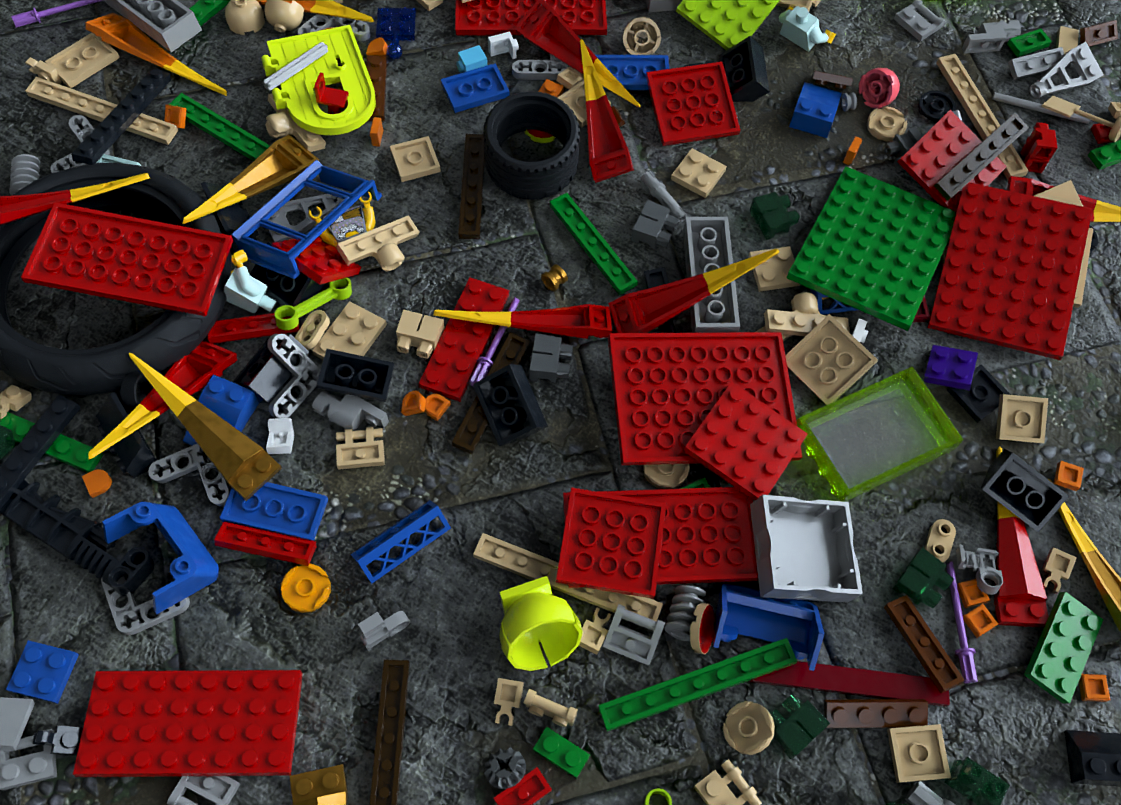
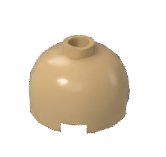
M230 0L225 9V17L230 30L234 33L245 35L244 32L253 30L256 33L265 24L264 11L258 1Z
M267 0L265 3V16L267 21L274 27V30L285 33V31L296 29L301 24L304 8L296 1L292 0V3L283 0Z
M646 17L634 18L628 22L622 35L623 44L632 55L653 54L658 49L661 41L660 29L657 24Z

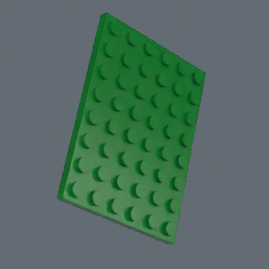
M845 166L786 278L908 331L950 238L956 212Z

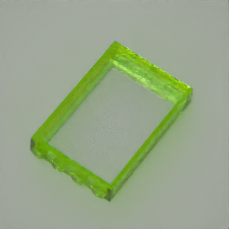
M913 367L808 413L797 420V427L808 433L803 443L806 446L809 457L815 460L821 476L826 478L830 484L833 495L842 502H846L955 450L963 441L959 432Z

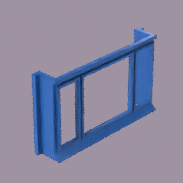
M316 159L234 231L232 236L238 249L244 250L248 261L296 279L300 275V271L295 258L361 196L370 198L369 191L372 199L378 201L382 197V193L377 191L374 180L368 181L323 166ZM317 175H319L321 182L326 183V184H329V185H332V186L337 187V188H340V189L342 188L343 190H346V191H349V192H352V193H348V192H345V191H342V190L333 188V187H331V186H328V185H325V184H322V183L313 181L312 179H314ZM305 186L344 199L307 235L268 221L275 212ZM262 226L299 240V242L288 252L251 239L248 236Z

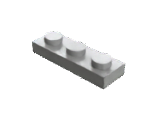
M1059 47L1010 60L1008 64L1013 80L1047 72L1064 55L1063 48Z

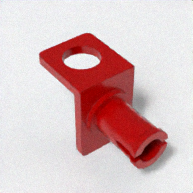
M320 72L314 85L317 103L328 105V114H332V111L334 114L341 113L340 108L345 106L349 96L348 91L326 87L324 74Z

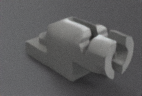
M1004 20L981 23L977 34H968L962 47L963 53L1000 51L1004 42H1008L1011 38L1017 37L1015 35L1021 34L1019 20H1007V23Z
M322 391L312 404L315 412L323 417L328 416L329 421L336 423L344 429H353L355 431L364 419L374 427L378 425L383 429L389 422L386 412L354 395L346 394L341 398Z

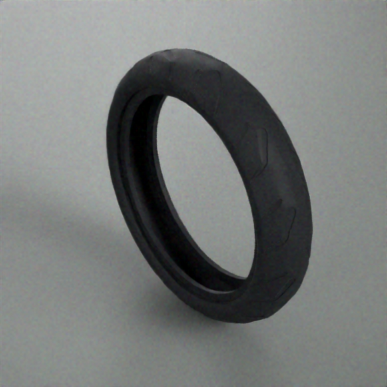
M95 163L94 165L76 166L46 175L12 195L70 190L148 173L149 179L67 205L93 210L104 208L144 210L163 217L174 225L226 234L214 212L183 224L184 217L205 202L204 199L173 176L145 166L141 167L140 165ZM51 210L0 226V370L11 378L39 390L56 394L81 396L120 391L125 376L128 373L139 371V368L129 357V353L134 354L162 374L169 370L175 362L184 356H188L206 338L224 308L227 299L224 287L231 276L230 251L206 316L167 309L156 321L139 333L114 344L92 349H57L35 343L13 329L7 311V290L17 262L29 246L40 236ZM144 375L141 376L137 385L147 382V378Z

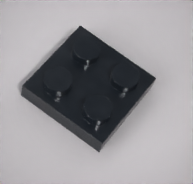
M982 364L974 370L970 391L953 387L947 389L952 397L977 423L999 408L1000 394L1011 395Z

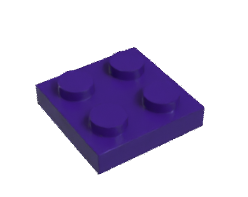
M933 345L924 382L970 391L978 352Z

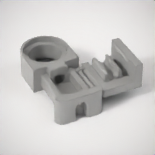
M959 544L956 550L958 568H973V571L978 569L976 573L977 586L982 592L989 595L996 594L1003 584L1002 571L996 570L995 560L999 554L996 550L978 548L975 553L965 551L963 545ZM984 579L993 580L996 586L988 585Z
M398 611L385 620L376 612L358 623L363 632L360 638L366 649L370 651L372 647L389 636L392 637L406 628L410 620L404 611Z

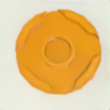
M309 563V566L301 565L291 568L285 574L281 583L283 600L292 610L300 613L313 612L321 608L331 593V582L327 573L320 566Z

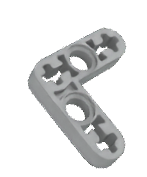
M322 14L314 15L300 26L297 31L298 35L321 31L334 26H346L343 22L350 20L352 23L348 25L351 26L357 41L363 42L370 38L369 25L364 21ZM318 22H325L322 26L316 25Z
M550 55V60H517L512 64V75L518 80H557V75L567 69L568 65ZM543 68L545 71L537 72L535 69Z
M75 115L68 122L70 129L80 143L94 130L86 117L82 115ZM81 124L84 129L80 130L78 125ZM109 149L104 154L110 155ZM69 154L54 162L50 170L52 173H55L62 169L72 168L69 166L70 164L73 167L87 164H76L72 159V155Z
M273 334L268 339V348L294 377L271 401L269 413L274 418H288L316 387L321 370L287 335ZM276 340H283L281 345L285 349L291 348V350L286 352L283 348H276L278 345ZM295 353L300 357V362L297 366H293L290 363V357ZM308 371L313 372V380H306L309 377ZM297 385L301 392L299 397L293 398L291 389ZM278 404L284 405L282 408L284 410L283 413L278 412Z
M198 444L155 461L148 470L150 478L162 484L199 470L207 496L217 506H225L231 491L230 485L220 472L215 479L208 480V471L216 467L212 462L207 463V460L200 456L204 452ZM188 457V465L185 468H179L177 464L179 459ZM160 467L165 469V471H163V476L161 477L157 475V473H159ZM214 485H218L219 489L225 492L222 495L223 499L219 500L216 497L218 495L217 488L214 487Z
M121 577L117 584L124 583L127 578ZM101 578L116 627L124 635L137 634L186 611L190 604V599L187 597L180 601V606L176 607L173 605L167 608L168 612L164 610L157 617L149 619L147 612L153 607V599L137 606L133 594L128 592L126 594L128 597L127 604L124 607L117 608L116 600L121 595L105 584ZM138 613L141 614L142 619L145 621L144 623L139 620L140 616ZM128 618L133 620V622L131 623L132 627L129 629L126 626H123L127 624L126 619Z

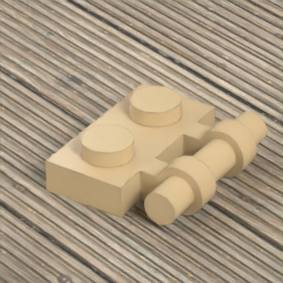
M366 427V430L353 431V429H345V432H336L337 442L345 441V444L336 445L338 470L385 465L383 440L374 441L375 438L383 437V428L374 429L373 427ZM366 439V442L354 443V440Z
M729 759L721 765L727 775L721 778L717 771L714 770L694 786L707 805H743L746 801L750 805L762 804L756 796L757 791L753 786L750 787L741 776L742 771L738 766L735 767ZM731 781L734 782L742 793L738 798L735 797L727 786Z

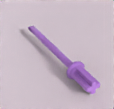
M80 0L37 12L34 7L31 11L11 17L17 28L35 22L41 23L39 19L41 17L104 0Z
M514 297L507 312L515 311L520 300ZM506 326L499 327L485 357L477 359L478 364L469 380L471 386L487 376L493 365L491 358L507 328Z
M951 561L946 564L961 648L955 650V655L960 660L962 677L965 679L964 683L978 682L973 659L976 651L974 648H968L955 570Z

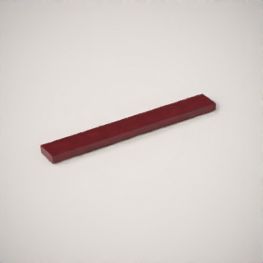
M801 661L747 681L881 699H925L929 705L945 707L950 705L949 690L940 693L930 677L817 663L815 670L812 671L809 670L808 662Z

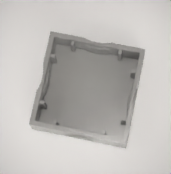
M762 495L750 504L760 597L850 602L863 595L858 560L853 547V528L849 502L819 499L806 501L794 497Z

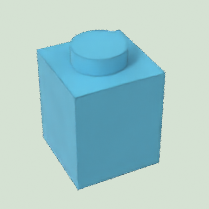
M480 45L458 52L459 61L456 64L460 73L488 66L487 57Z

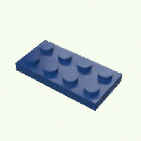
M595 55L626 90H649L646 73L669 69L668 55Z
M267 482L252 497L245 501L231 488L220 519L222 522L225 521L314 541L328 502V497Z

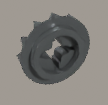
M511 747L507 750L499 748V751L495 754H490V759L488 762H485L484 774L492 786L499 789L511 788L524 777L526 762L519 751H514ZM499 763L508 764L511 773L505 769L501 770Z

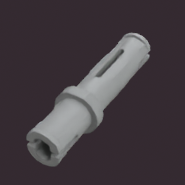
M651 171L645 172L641 176V181L649 188L650 194L656 197L664 207L670 209V215L678 218V223L683 222L688 215L666 191V186L660 183Z

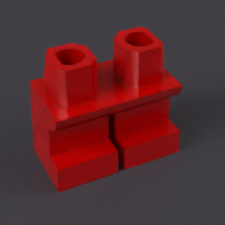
M1038 122L1035 124L1033 132L1028 136L1026 144L1021 150V154L1026 157L1023 163L1027 167L1028 172L1042 173L1058 148L1056 132L1049 129L1047 123Z

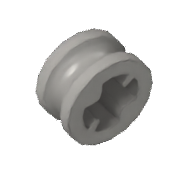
M851 92L849 95L843 93L841 96L843 111L855 110L857 105L855 93Z

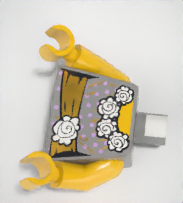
M369 191L370 198L367 201L362 200L361 197L359 198L361 203L364 204V208L358 205L347 209L320 235L324 242L336 247L340 242L374 229L376 220L373 206H370L372 195ZM316 206V210L319 216H313L310 210L308 212L309 218L315 220V226L322 221L320 218L322 210L318 206Z

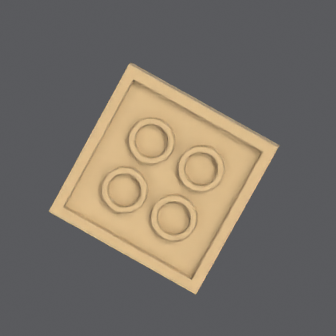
M830 314L785 355L787 368L828 408L878 362V359Z

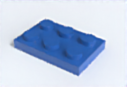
M496 63L441 79V86L454 113L510 96V91Z

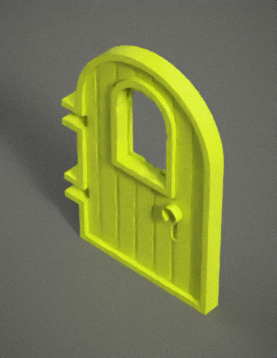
M350 25L267 41L271 57L268 55L261 57L266 77L272 75L320 42H323L328 47V52L280 84L281 90L279 88L272 90L276 109L287 108L292 120L298 126L319 135H340L361 127L370 119L376 105L375 90ZM336 58L340 59L342 66H338ZM320 72L324 74L325 85L341 83L343 90L348 91V106L343 112L327 114L319 108L313 88Z

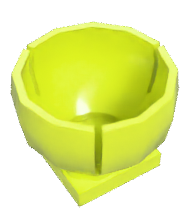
M547 576L499 592L505 615L501 622L499 634L501 648L514 668L527 671L548 668L539 642L542 644L551 667L568 658L580 645L583 633L581 623L565 599L552 595Z

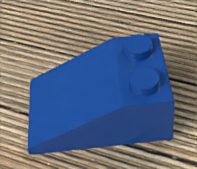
M804 82L789 127L827 138L842 93Z
M214 374L203 389L198 400L240 432H242L259 404L254 391ZM186 431L183 442L190 446L197 444L190 433Z

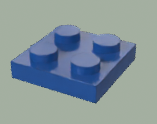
M28 640L6 690L58 704L79 654Z

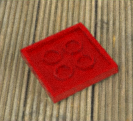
M319 236L295 258L299 271L319 285L358 275L361 270V266L355 262L347 265L336 247L326 244ZM290 239L272 243V247L288 252L299 240Z

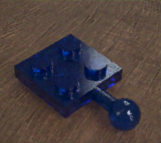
M378 8L376 38L391 41L387 48V54L392 59H398L402 55V47L399 45V41H415L416 8Z

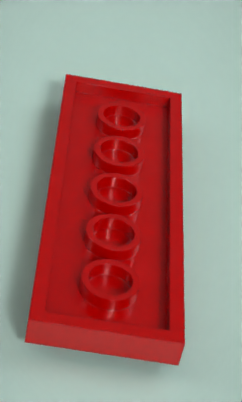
M469 277L454 311L502 312L510 292L507 289ZM450 318L422 375L419 388L461 402L470 383L469 380L478 364L477 359L482 356L496 325Z

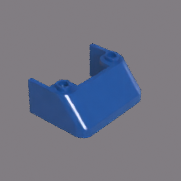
M140 502L102 521L105 541L109 544L142 526L154 522L178 555V558L170 565V574L175 581L152 593L153 608L157 615L215 582L219 575V566L176 507Z
M730 583L722 584L713 628V647L719 648L720 640L730 642L737 639L738 634L770 642L787 638L796 659L807 658L809 670L814 671L824 637L818 607L804 600L760 597V590Z

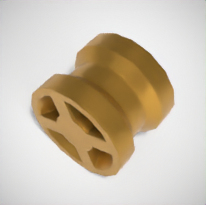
M557 264L550 267L549 272H544L541 275L544 285L551 291H556L560 284L568 281L567 274Z

